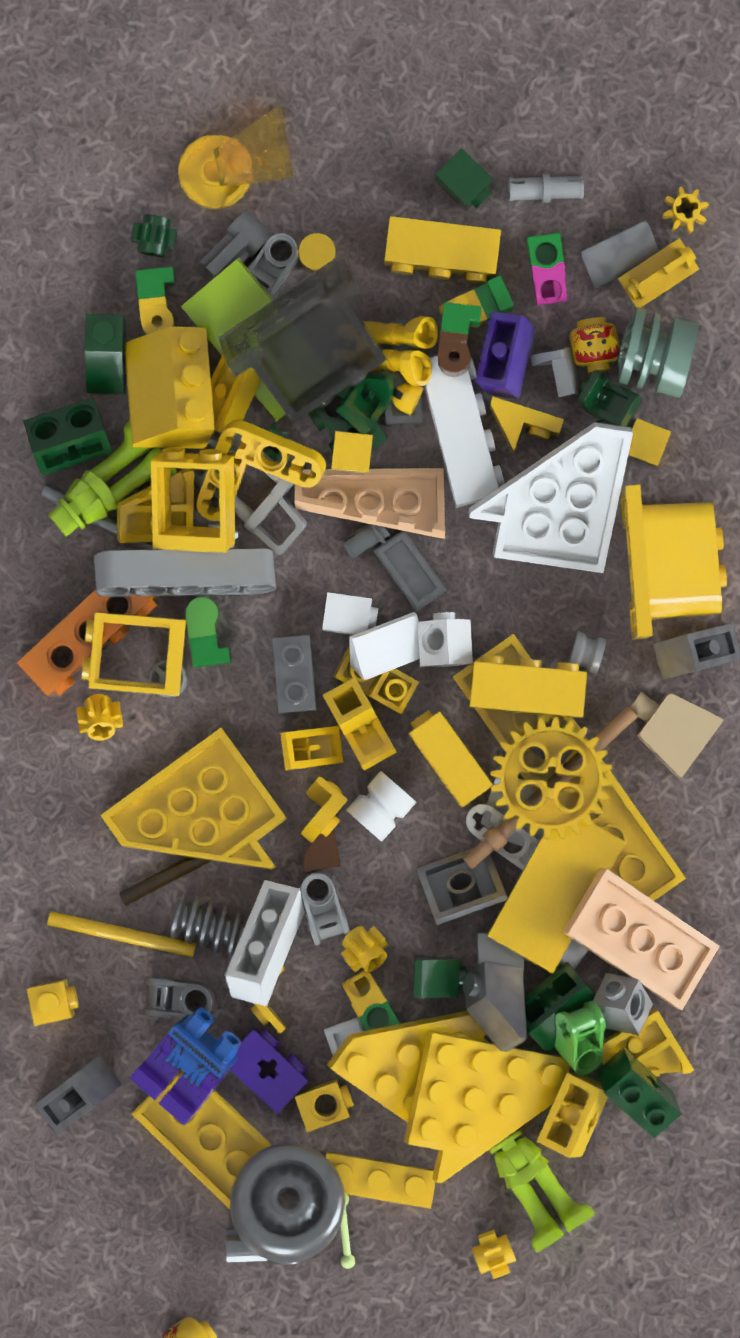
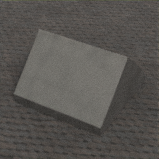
M472 849L416 868L436 925L508 900L491 854L473 870L463 860Z

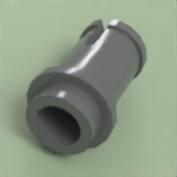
M367 523L345 538L340 539L350 557L355 559L356 556L381 541L384 544L386 542L385 538L390 536L386 527Z

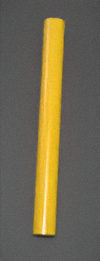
M50 911L47 926L192 958L196 947L194 942L186 943L180 939Z

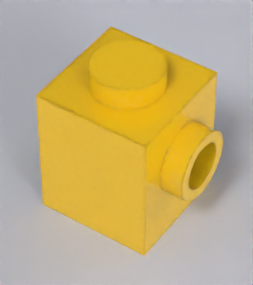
M67 979L27 988L34 1026L72 1018L75 1015L74 1009L79 1008L75 986L69 987Z

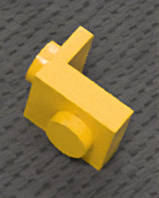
M320 776L311 785L306 794L322 808L300 833L311 843L320 833L327 837L341 821L336 817V814L348 801L336 784L326 781Z

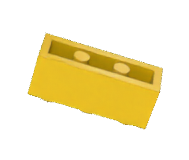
M390 216L384 266L391 267V272L395 274L413 275V270L428 271V277L448 280L450 279V274L465 276L466 282L485 284L487 283V278L493 279L496 276L501 230Z
M482 655L481 662H473L469 707L582 718L587 672L579 671V664L557 662L556 669L541 668L542 661L519 659L518 666L504 664V657Z

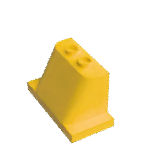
M640 485L625 486L620 492L622 526L623 529H626L632 600L629 602L632 640L647 639L653 636L652 619L721 614V587L727 586L725 565H719L718 550H723L724 540L722 528H716L713 503L642 505Z

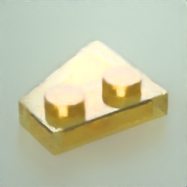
M275 107L214 149L220 187L281 181L294 177L282 107Z

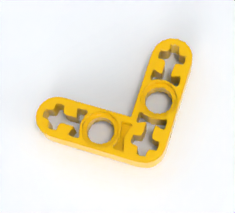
M241 420L232 421L227 424L215 448L221 450L222 455H234V469L236 472L234 477V500L247 465L305 488L318 484L326 469L325 459L317 451ZM235 433H239L242 435L241 445L237 449L236 454L229 452L234 443L233 436ZM266 446L278 448L282 454V460L278 462L268 460L264 456L263 448ZM293 455L295 457L291 467H286L285 465L290 456ZM305 462L312 464V471L309 475L303 472ZM208 469L197 498V509L202 517L207 520L219 521L220 501H218V508L211 506V498L217 488H219L218 470Z

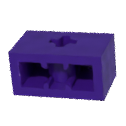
M254 1027L241 1041L242 1044L235 1055L238 1060L230 1070L278 1114L308 1082L309 1077L304 1074L308 1067L293 1053L287 1058L277 1048L281 1042L268 1029L264 1028L260 1032ZM261 1059L266 1062L274 1059L277 1062L275 1066L277 1074L275 1076L271 1073H267L265 1076L260 1073L262 1069Z

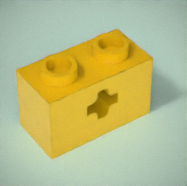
M576 1072L567 1073L537 1142L568 1158L582 1157L608 1099L603 1092L601 1083L586 1075H578Z

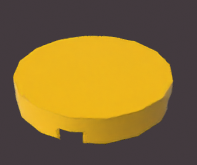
M207 135L199 137L187 146L180 157L178 175L181 188L191 201L201 207L217 210L230 207L242 199L250 186L252 168L249 156L240 143L228 136Z

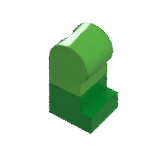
M206 597L193 599L186 608V621L193 668L232 663L229 647L219 648L216 624L219 620L218 607L212 600Z

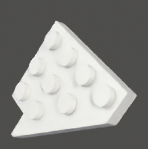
M594 422L471 506L468 512L469 518L498 522L493 548L494 558L604 573L633 434L632 429Z

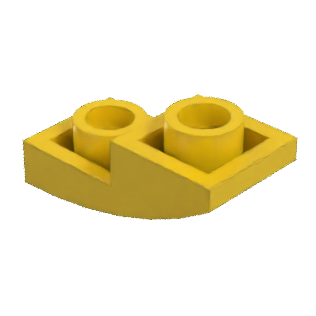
M350 645L332 677L343 683L356 677L365 695L399 714L403 713L419 684V681L396 668L369 679H362L350 666Z

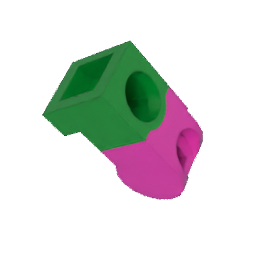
M560 233L526 237L525 244L536 305L566 302V274Z

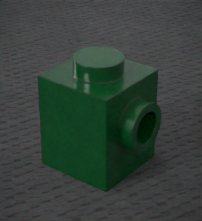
M463 148L435 174L434 181L465 212L472 205L478 209L493 194L489 190L493 184V178Z

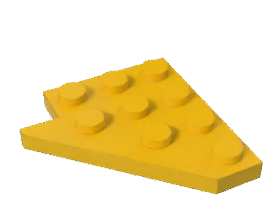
M222 727L100 815L123 847L270 870L276 866L258 840L288 819Z
M463 1011L349 1034L327 1063V1066L408 1123L428 1031L485 1042L489 1041L484 1038L486 1033L469 1012Z
M428 1031L404 1142L409 1145L438 1150L432 1180L443 1183L551 1106L556 1099L566 1074L569 1073L570 1065L562 1056L516 1047L503 1052L494 1043Z

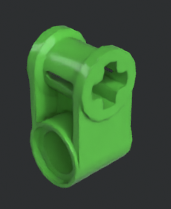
M588 1001L583 1004V1008L570 1013L562 1011L555 1017V1049L578 1075L582 1076L594 1072L603 1060L604 1016L594 1001Z

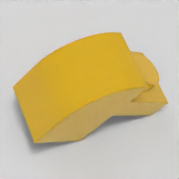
M356 677L323 694L327 705L364 771L397 753Z

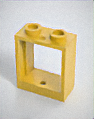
M179 447L163 449L162 452L151 460L153 549L226 553L235 544L234 455H222V451L218 449H204L199 451V454L185 453V449ZM170 468L219 470L220 528L171 525Z
M95 612L94 620L87 619L85 642H92L91 657H84L82 679L89 680L88 688L179 696L186 620ZM104 623L170 628L165 684L99 678Z
M428 710L410 723L414 730L408 735L460 807H464L493 786L440 711L433 716Z

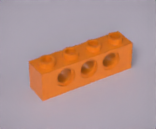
M95 589L17 662L47 696L51 697L56 692L60 697L76 682L72 676L83 667L84 657H91L92 642H85L81 636V629L87 623V619L94 620L95 612L110 613L108 604L114 597L100 596ZM123 596L128 601V610L125 613L127 615L148 616L158 606L154 601L158 596ZM104 623L102 648L109 642L114 646L131 631L127 624ZM60 647H69L73 652V661L65 668L58 667L54 662V654Z

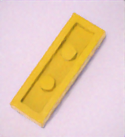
M326 1152V1158L337 1170L343 1183L344 1192L348 1195L431 1209L435 1181L432 1180L433 1169Z

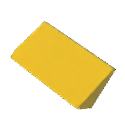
M227 349L224 350L211 378L214 427L218 433H222L227 424L232 421H243L265 374V370L261 366Z

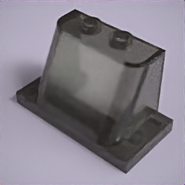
M343 254L218 337L226 364L234 376L237 377L252 367L293 423L316 407L321 408L329 404L334 399L335 394L347 386L353 387L359 384L368 372L387 360L379 344L349 301L362 291L350 264Z

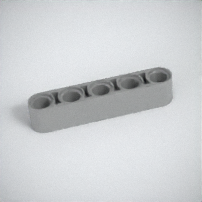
M229 549L226 553L180 550H112L94 555L96 591L98 595L105 597L264 594L276 589L273 551L269 549Z

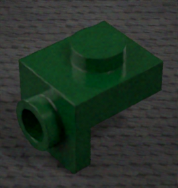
M595 370L591 377L582 383L577 401L586 413L600 420L605 419L610 425L626 427L641 403L642 398L639 394L608 380L602 372Z

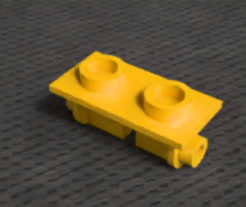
M679 238L617 279L634 306L641 308L698 271L699 267L694 261L696 256L689 246L685 247Z

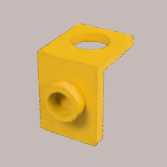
M284 965L281 969L280 974L285 970ZM255 1004L250 1008L264 1026L270 1022L279 1033L286 1029V1025L268 1004L267 1006Z

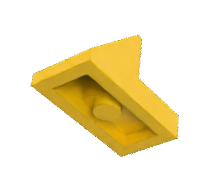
M492 397L489 406L512 453L515 451L522 426L529 428V435L549 440L551 435L558 437L564 421L562 418L496 397Z

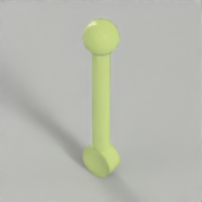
M345 1193V1209L340 1224L343 1245L341 1265L349 1269L354 1266L355 1258L351 1255L346 1214L349 1196Z

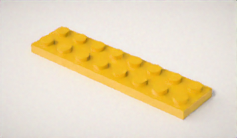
M514 634L484 654L504 657V664L519 666V659H531ZM482 656L475 661L481 662ZM473 664L468 665L453 676V679L469 702ZM474 708L499 744L503 742L512 746L515 742L510 732L515 731L522 737L525 735L524 723L527 722L535 730L538 729L539 718H542L546 725L550 718L558 717L559 725L565 728L570 720H573V732L578 733L581 730L573 717ZM530 749L524 754L523 761L530 768H538L544 763ZM573 751L569 755V757L564 761L562 766L565 763H567L577 752ZM549 769L548 775L520 774L524 780L547 781L556 773V770ZM606 772L603 774V778L612 780L613 785L602 787L601 791L609 795L610 799L609 801L598 800L597 804L603 810L602 815L591 811L589 816L592 823L626 842L610 872L655 901L685 880L686 877L612 772ZM572 777L568 783L584 784L586 780L583 777ZM530 786L533 792L538 789L536 786ZM565 789L559 794L558 802L567 809H573L579 804L580 795L574 789Z

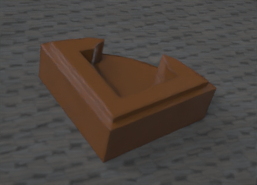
M334 829L327 837L323 834L319 835L309 845L303 861L304 872L340 866Z

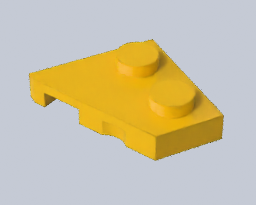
M656 1007L650 1010L639 1035L616 1031L603 1039V1065L625 1047L655 1076H660L663 1073L682 1072L686 1074L694 1071Z

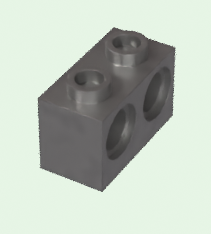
M310 635L272 638L278 713L317 711Z

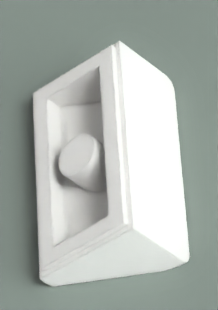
M412 612L350 636V666L362 679L375 677L420 659L419 620L417 614Z

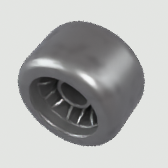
M294 1143L272 1145L251 1156L241 1167L234 1180L230 1199L232 1223L242 1242L260 1257L279 1263L303 1261L321 1252L335 1237L345 1209L343 1183L331 1162L316 1150ZM284 1191H291L297 1195L299 1204L292 1210H285L279 1206L277 1197Z

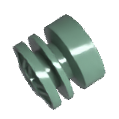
M637 307L632 319L625 327L617 359L619 370L618 384L627 386L631 372L635 370L638 371L636 388L642 389L649 374L656 375V393L680 398L691 365L699 322L675 316L666 332L660 330L661 313L654 312L650 327H645L643 325L646 309Z

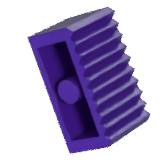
M493 311L489 314L492 319L487 321L490 326L486 328L488 334L484 336L486 338V341L483 342L485 348L481 350L483 355L479 357L482 362L478 364L480 369L476 371L478 377L474 380L489 395L519 399L535 327L524 316Z

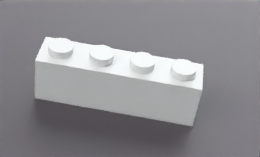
M438 356L430 358L432 362V376L424 387L455 507L458 508L479 502L502 486L504 479L500 465L493 466L489 452L495 451V444L491 430H483L480 416L486 415V410L481 393L474 394L471 380L475 379L477 375L472 357H470L469 368L463 375L450 377L440 370Z

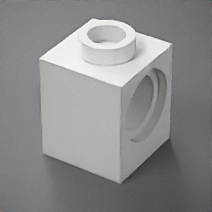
M327 592L322 630L355 635L376 627L378 608L371 607L372 598Z
M454 612L434 613L433 620L418 622L420 667H452L473 664L470 620L455 619Z

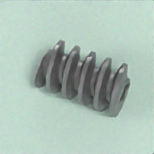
M183 894L171 926V937L177 938L184 930L185 942L191 943L198 935L199 947L203 949L212 940L214 953L218 954L224 946H227L228 958L232 959L247 921L241 924V912L236 911L228 919L226 906H222L214 914L212 901H208L200 909L199 897L195 895L186 904L184 903Z

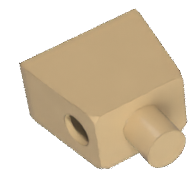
M640 692L629 707L645 722L636 736L678 778L683 777L724 721L720 717L670 692L666 693L659 704Z

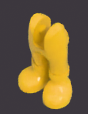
M418 316L409 321L405 326L399 323L387 324L374 321H357L337 326V337L352 341L358 340L356 351L333 350V362L337 363L342 359L347 360L351 367L359 371H400L405 380L413 386H424L430 381L432 362L425 353L414 350L376 349L377 344L395 346L403 344L414 348H432L438 338V327L432 317Z

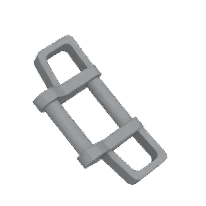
M239 433L233 436L234 443L229 452L236 454L237 449L241 445L242 435ZM212 435L208 444L216 448L219 439ZM264 453V456L268 460L273 461L268 455ZM193 469L194 481L201 488L208 469L204 474L200 473L197 469ZM264 472L277 483L255 512L236 496L234 500L235 514L245 522L243 526L250 533H254L270 549L280 555L304 531L307 521L285 496L293 486V483ZM219 488L214 493L217 499H219ZM278 503L296 525L294 531L283 543H279L260 525Z

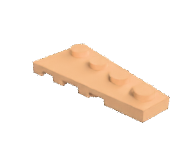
M444 468L369 469V474L325 469L322 478L315 486L305 488L295 484V509L445 539ZM311 469L303 470V472L308 475L312 471Z

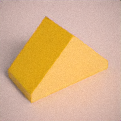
M339 726L280 733L285 770L344 763Z

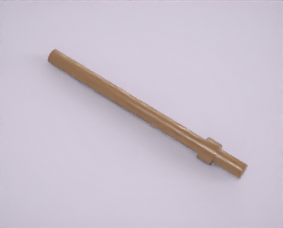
M628 706L595 736L599 738V742L594 748L595 752L603 750L638 717ZM577 752L563 765V768L568 771H576L582 766L583 758ZM555 773L546 781L547 788H554L556 782H568L572 777H559ZM538 788L523 803L528 806L539 804L542 799L541 790ZM517 816L508 820L505 819L496 828L492 826L482 835L484 839L463 858L472 870L493 850L498 852L508 843L506 838L516 830V824L519 819Z

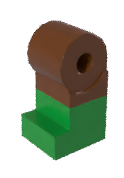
M444 302L438 348V366L445 375L459 377L468 370L470 365V351L467 347L469 326L480 327L481 306Z

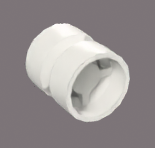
M380 771L367 786L369 794L367 796L359 795L346 811L380 841H383L395 828L394 818H403L417 802Z

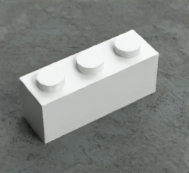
M264 880L225 974L232 998L267 1006L305 913L299 888Z

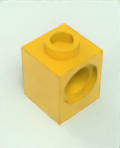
M338 1079L306 1089L295 1095V1100L307 1132L349 1118L348 1108L354 1106L348 1086L340 1087ZM329 1094L335 1098L337 1106L333 1112L324 1114L317 1110L315 1100L320 1095Z

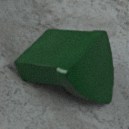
M371 372L354 377L349 384L350 390L336 409L341 416L363 435L373 428L393 398L394 379L389 373Z

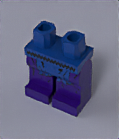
M203 1007L197 1009L190 1016L186 1015L174 1025L149 1057L130 1076V1079L156 1100L172 1084L180 1072L184 1071L183 1075L158 1103L183 1125L197 1114L229 1069L238 1060L235 1055L242 1044L241 1040L232 1032L225 1031L218 1040L210 1035L207 1030L215 1020Z

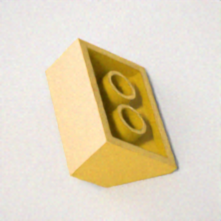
M169 326L126 342L124 348L132 447L206 449L215 430L206 328Z

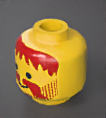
M606 317L589 318L576 322L577 327L569 333L573 362L577 366L587 367L588 373H593L595 370L600 372L610 370L609 363L618 359L620 351L616 326L606 322Z

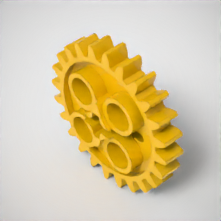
M554 717L551 727H546L543 719L539 718L538 729L535 730L526 722L524 723L525 735L521 737L518 733L512 731L510 733L515 743L512 746L503 742L500 744L507 753L506 756H494L493 758L502 767L501 770L490 772L492 777L500 779L501 782L491 787V791L503 793L504 795L496 802L497 807L505 805L510 807L504 818L508 820L517 816L519 818L516 824L517 830L523 828L526 823L529 824L531 837L537 833L539 828L544 829L546 840H549L552 830H557L560 838L565 839V828L571 827L576 834H580L578 822L582 820L587 825L592 826L593 823L589 813L592 811L602 815L603 810L597 802L598 800L609 801L610 799L609 795L601 791L602 787L613 785L612 780L603 778L604 773L612 770V765L600 763V760L607 755V751L595 752L594 748L599 742V738L595 737L586 741L584 739L587 733L586 727H583L578 733L573 732V720H570L565 728H560L558 717ZM537 748L544 753L545 761L542 766L530 768L525 765L523 757L529 749ZM568 751L578 752L583 758L582 766L576 771H568L561 764L562 756ZM549 769H556V774L559 777H583L586 781L584 784L556 782L555 787L550 789L547 788V782L544 780H520L518 774L548 775ZM527 786L538 787L542 792V799L539 804L535 806L525 805L520 797L522 790ZM569 788L577 791L580 795L579 804L573 809L563 808L558 802L561 791Z

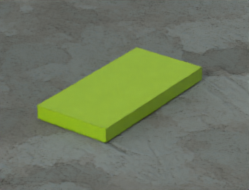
M237 258L181 306L197 327L206 328L207 339L221 355L225 349L230 350L256 363L265 370L255 396L276 421L335 373L240 258Z

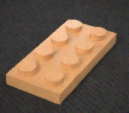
M601 867L562 931L628 977L639 979L643 987L680 1010H683L720 947L627 882Z

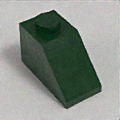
M85 315L84 352L87 394H124L126 319L123 315Z
M414 956L413 998L458 997V989H463L467 967L460 966V959L456 957Z

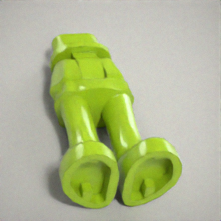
M130 420L123 427L124 442L93 469L90 471L86 470L80 479L76 478L64 496L67 501L60 497L58 499L60 504L47 514L65 537L78 527L84 530L86 524L108 517L109 511L117 509L118 502L125 499L143 484L151 481V460L162 451L159 448L132 447ZM151 450L144 460L110 488L107 486L106 482L115 474ZM170 468V477L177 472L175 468Z
M521 1129L514 1131L489 1151L491 1154H496L494 1158L500 1178L505 1179L507 1189L511 1188L532 1221L534 1233L530 1241L532 1247L538 1253L565 1234L529 1183L535 1178L567 1232L577 1228L596 1213L589 1204L576 1203L570 1198L548 1166L549 1160L541 1155L542 1149L527 1137H523L524 1132Z

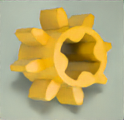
M681 186L678 189L676 200L670 196H667L664 200L671 209L663 213L662 219L671 218L674 223L672 232H675L680 226L686 227L687 233L692 234L694 222L700 225L705 224L706 219L700 215V212L705 210L709 203H700L697 198L699 194L698 189L692 194H685ZM683 202H685L687 208H694L689 218H686L684 213H677Z
M91 695L84 701V707L76 708L79 732H87L91 739L99 741L109 739L115 734V727H123L120 702H112L111 698L107 695Z
M359 926L351 930L343 939L342 945L345 947V950L341 952V955L354 972H357L361 967L366 972H372L379 968L386 960L387 953L384 949L389 944L375 926L370 928L369 931L363 926Z
M495 1230L478 1235L480 1244L471 1247L480 1273L484 1274L491 1271L493 1279L509 1274L510 1270L507 1264L515 1262L516 1258L507 1235L505 1234L497 1238Z

